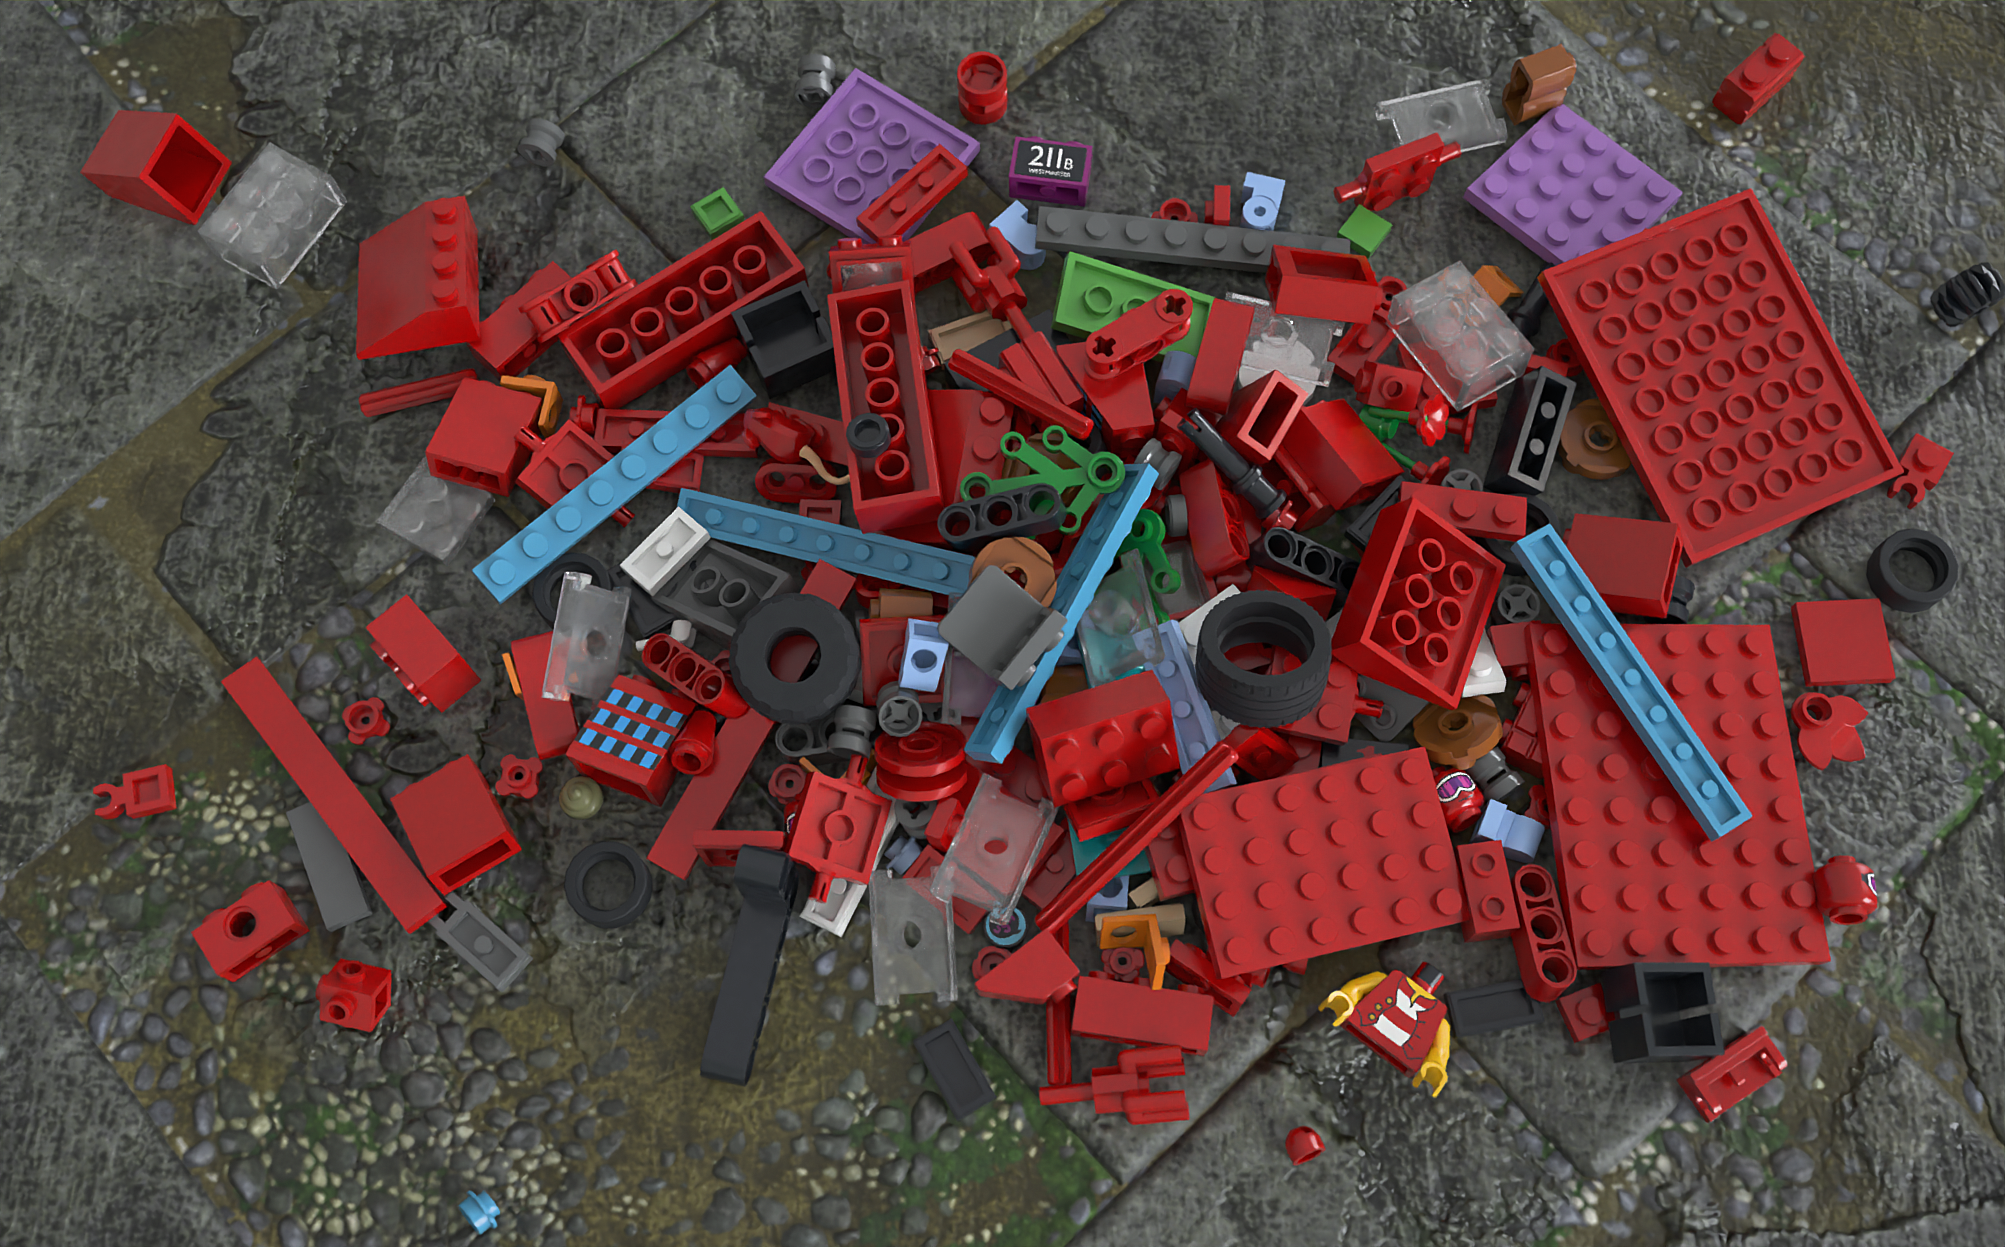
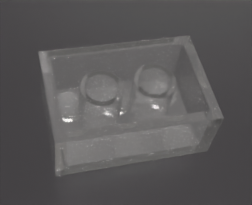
M269 143L197 232L216 256L271 287L278 289L347 200L332 176Z
M1461 261L1448 266L1393 296L1386 324L1457 411L1524 375L1534 347Z

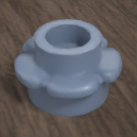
M900 835L884 853L889 859L886 864L887 869L892 867L897 873L902 875L923 851V848L914 841L915 837L910 836L907 840Z

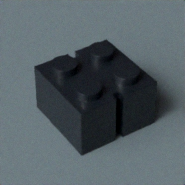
M805 280L731 312L737 335L751 363L754 365L755 371L769 399L836 370L832 332L824 317L821 316L820 309Z
M1633 962L1600 972L1606 1013L1614 1012L1615 1020L1608 1022L1614 1063L1691 1062L1725 1055L1718 1013L1680 1019L1679 1012L1716 1004L1709 963Z

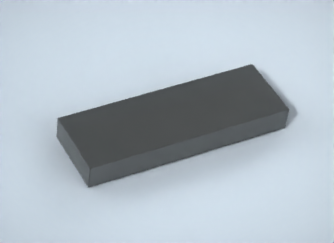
M311 802L287 811L286 814L326 929L332 932L373 914L354 860Z

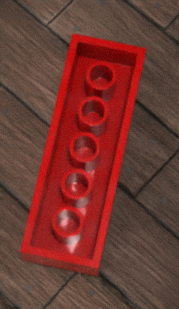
M760 211L564 329L557 336L568 359L604 409H620L686 368L691 363L693 356L727 341L731 337L735 338L738 336L731 312L804 280L809 288L805 267L764 213Z
M909 281L828 294L827 299L853 508L862 534L938 521L939 515L945 509L916 308ZM864 413H874L883 417L891 433V442L887 450L873 458H863L856 455L851 450L846 437L849 423L855 417Z

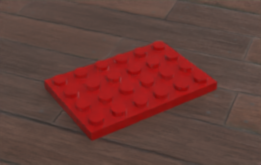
M1425 746L1204 793L1184 811H1180V815L1177 817L1216 979L1469 920L1467 898Z

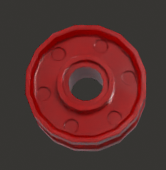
M921 721L920 726L914 733L903 737L892 736L883 731L875 740V760L878 762L876 767L877 785L882 792L895 799L912 802L932 801L952 795L959 791L967 782V762L964 760L966 752L963 751L966 746V737L959 729L934 721Z

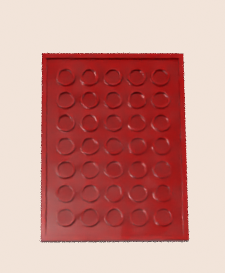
M1752 188L1546 269L1537 277L1661 521L1678 523L1683 539L1680 558L1685 568L1904 473Z
M1529 623L1524 628L1529 676L1562 912L1576 963V970L1612 969L1633 962L1709 963L1710 967L1822 965L1831 962L1823 914L1816 906L1813 881L1815 870L1770 625L1620 624L1753 815L1750 819L1711 842L1562 624Z

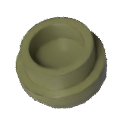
M579 776L572 778L564 784L559 794L561 809L567 816L577 820H584L594 816L603 803L602 789L590 777Z

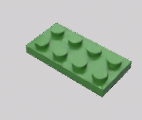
M1069 251L1064 260L1051 328L1087 339L1094 331L1115 321L1128 310L1141 306L1160 295L1163 291L1179 289L1185 291L1193 302L1189 332L1183 339L1161 350L1151 359L1163 363L1165 354L1169 351H1182L1191 354L1197 359L1211 306L1216 297Z

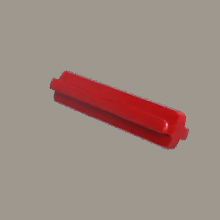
M468 368L361 394L359 396V406L365 417L376 416L454 397L463 377L478 381L479 378L473 368Z

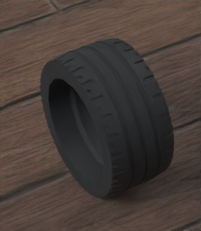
M1251 590L1240 592V594H1234L1231 597L1225 598V600H1221L1205 616L1197 641L1196 678L1198 688H1200V693L1203 694L1204 700L1221 716L1223 715L1228 720L1231 719L1235 723L1238 722L1241 725H1249L1250 727L1270 728L1281 725L1285 726L1307 716L1317 706L1327 685L1332 648L1331 636L1326 622L1306 602H1302L1300 599L1282 592ZM1245 643H1269L1285 648L1298 657L1302 665L1295 670L1280 675H1259L1240 669L1227 660L1224 653L1230 648Z

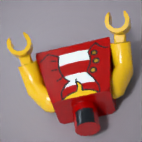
M1421 962L1411 978L1397 969H1394L1389 975L1375 971L1348 981L1340 990L1331 993L1319 1005L1318 1009L1320 1012L1325 1007L1335 1011L1337 1020L1332 1023L1335 1027L1341 1026L1409 1078L1417 1073L1412 1081V1085L1415 1088L1419 1086L1422 1080L1427 1081L1433 1087L1431 1096L1436 1097L1447 1082L1448 1076L1445 1068L1449 1058L1450 1025L1444 1018L1447 1012L1446 1005L1433 996V993L1443 981L1444 975L1431 964Z

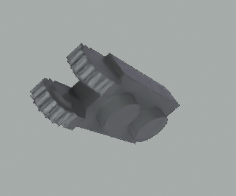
M436 888L439 896L448 904H452L457 910L446 922L439 917V913L428 921L437 929L435 933L491 984L503 992L534 958L467 899L464 901L454 891L444 896Z

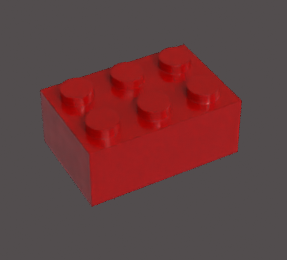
M1153 670L1025 708L1039 775L1054 808L1180 768L1170 699Z

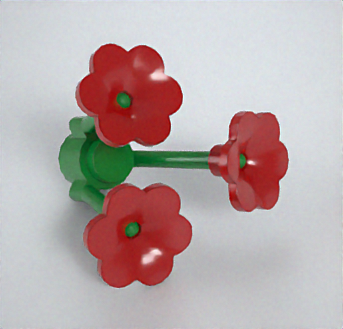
M1433 393L1429 399L1422 401L1419 410L1412 409L1410 412L1365 404L1359 417L1398 463L1411 470L1410 474L1420 480L1421 484L1440 486L1450 470L1448 465L1451 459L1449 457L1443 456L1438 462L1429 467L1421 461H1412L1385 444L1383 440L1394 437L1399 422L1416 426L1417 434L1422 436V442L1425 446H1433L1436 440H1441L1447 429V433L1461 435L1464 443V454L1469 455L1477 420L1478 403L1473 402L1470 412L1464 419L1449 417V420H1447L1449 409L1447 404L1443 403V396L1440 393Z

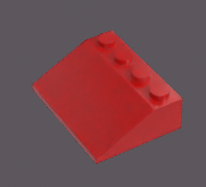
M465 195L424 202L359 244L356 356L358 360L480 340L478 232Z
M975 389L928 390L945 508L952 504L963 502L960 496V485L968 474L981 472L986 474L992 481L1001 479L1005 457L1000 450V441L1010 431L1014 404L995 393ZM977 486L970 490L969 495L971 498L976 499L984 497L986 492L983 488ZM963 520L957 522L953 526L952 535L961 536L965 534L970 527V521ZM938 521L872 532L976 557L982 550L978 549L970 552L954 550L940 534Z
M1414 497L1381 509L1331 640L1332 655L1359 674L1446 709H1457L1506 565Z

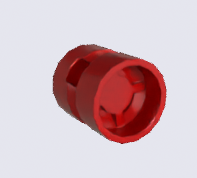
M979 51L969 54L962 59L957 70L959 109L961 114L974 124L987 125L995 123L1003 117L1007 110V69L1005 63L997 55L990 52Z

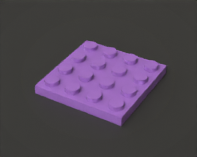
M855 68L765 174L764 181L766 186L848 237L861 238L862 244H872L876 242L857 226L856 217L939 143L968 167L980 152V142ZM936 205L901 235L902 241L908 240Z
M1562 104V106L1551 109L1467 188L1463 198L1546 262L1559 265L1642 232L1645 227L1647 229L1652 228L1679 200L1683 192L1566 105Z

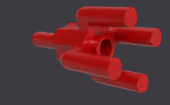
M991 227L985 233L986 239L996 253L987 259L988 267L985 269H980L962 241L953 242L949 247V251L960 268L955 269L951 277L972 311L980 314L987 309L993 319H1000L1003 322L1009 321L1021 341L1034 334L1033 328L1021 311L1027 305V297L1014 277L1021 268V262L998 227Z
M1180 1044L1122 1050L1117 1056V1066L1092 1068V1082L1039 1087L1041 1105L1094 1100L1096 1114L1125 1112L1126 1120L1132 1125L1190 1120L1189 1104L1186 1101L1185 1090L1150 1093L1149 1079L1186 1075Z

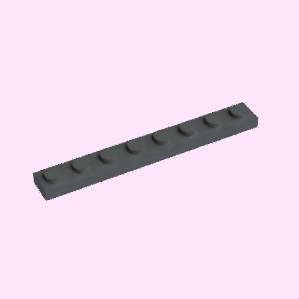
M1039 206L1037 212L1035 249L1071 251L1080 254L1267 273L1273 245L1350 254V239L1044 206Z

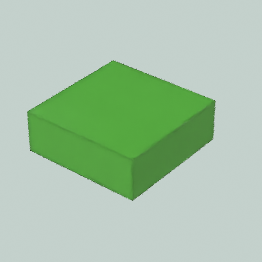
M724 187L690 206L692 214L711 240L745 221L743 213Z
M1359 204L1340 228L1336 238L1350 239V248L1369 259L1389 234L1392 224Z

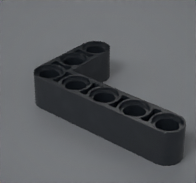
M748 844L742 845L736 861L734 883L744 897L700 1067V1076L703 1078L743 1087L747 1085L753 1069L799 885V872L789 853Z

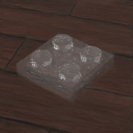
M424 457L376 522L384 530L448 566L493 505L495 499L487 491L431 476L427 457Z

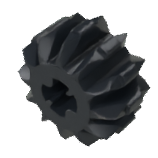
M1989 262L1973 265L1969 269L1963 270L1958 275L1950 278L1946 283L1940 285L1937 290L1933 291L1930 301L1934 307V312L1948 327L1962 325L1981 313L1986 312L2005 297L2004 279Z

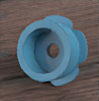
M468 1191V1198L458 1205L459 1210L468 1223L479 1235L489 1227L496 1228L497 1222L494 1217L500 1213V1210L485 1191L481 1192L478 1196L473 1191Z

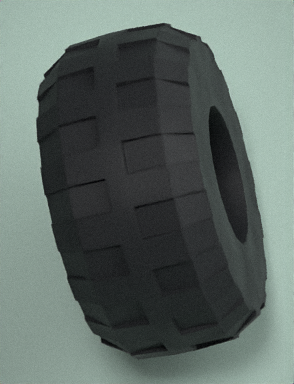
M781 593V595L768 597L759 602L757 606L748 611L740 620V624L733 633L730 642L729 668L739 694L756 712L770 720L784 724L813 723L831 713L833 714L838 706L842 705L851 696L860 673V644L850 621L834 605L808 593ZM796 635L807 636L815 640L820 646L821 659L818 668L812 676L797 683L783 682L774 676L770 662L772 652L778 643L787 637Z

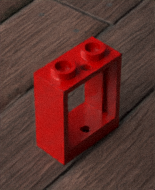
M1281 245L1272 246L1265 284L1274 313L1370 325L1373 311H1379L1381 307L1383 289L1378 285L1376 272L1372 271L1366 256Z

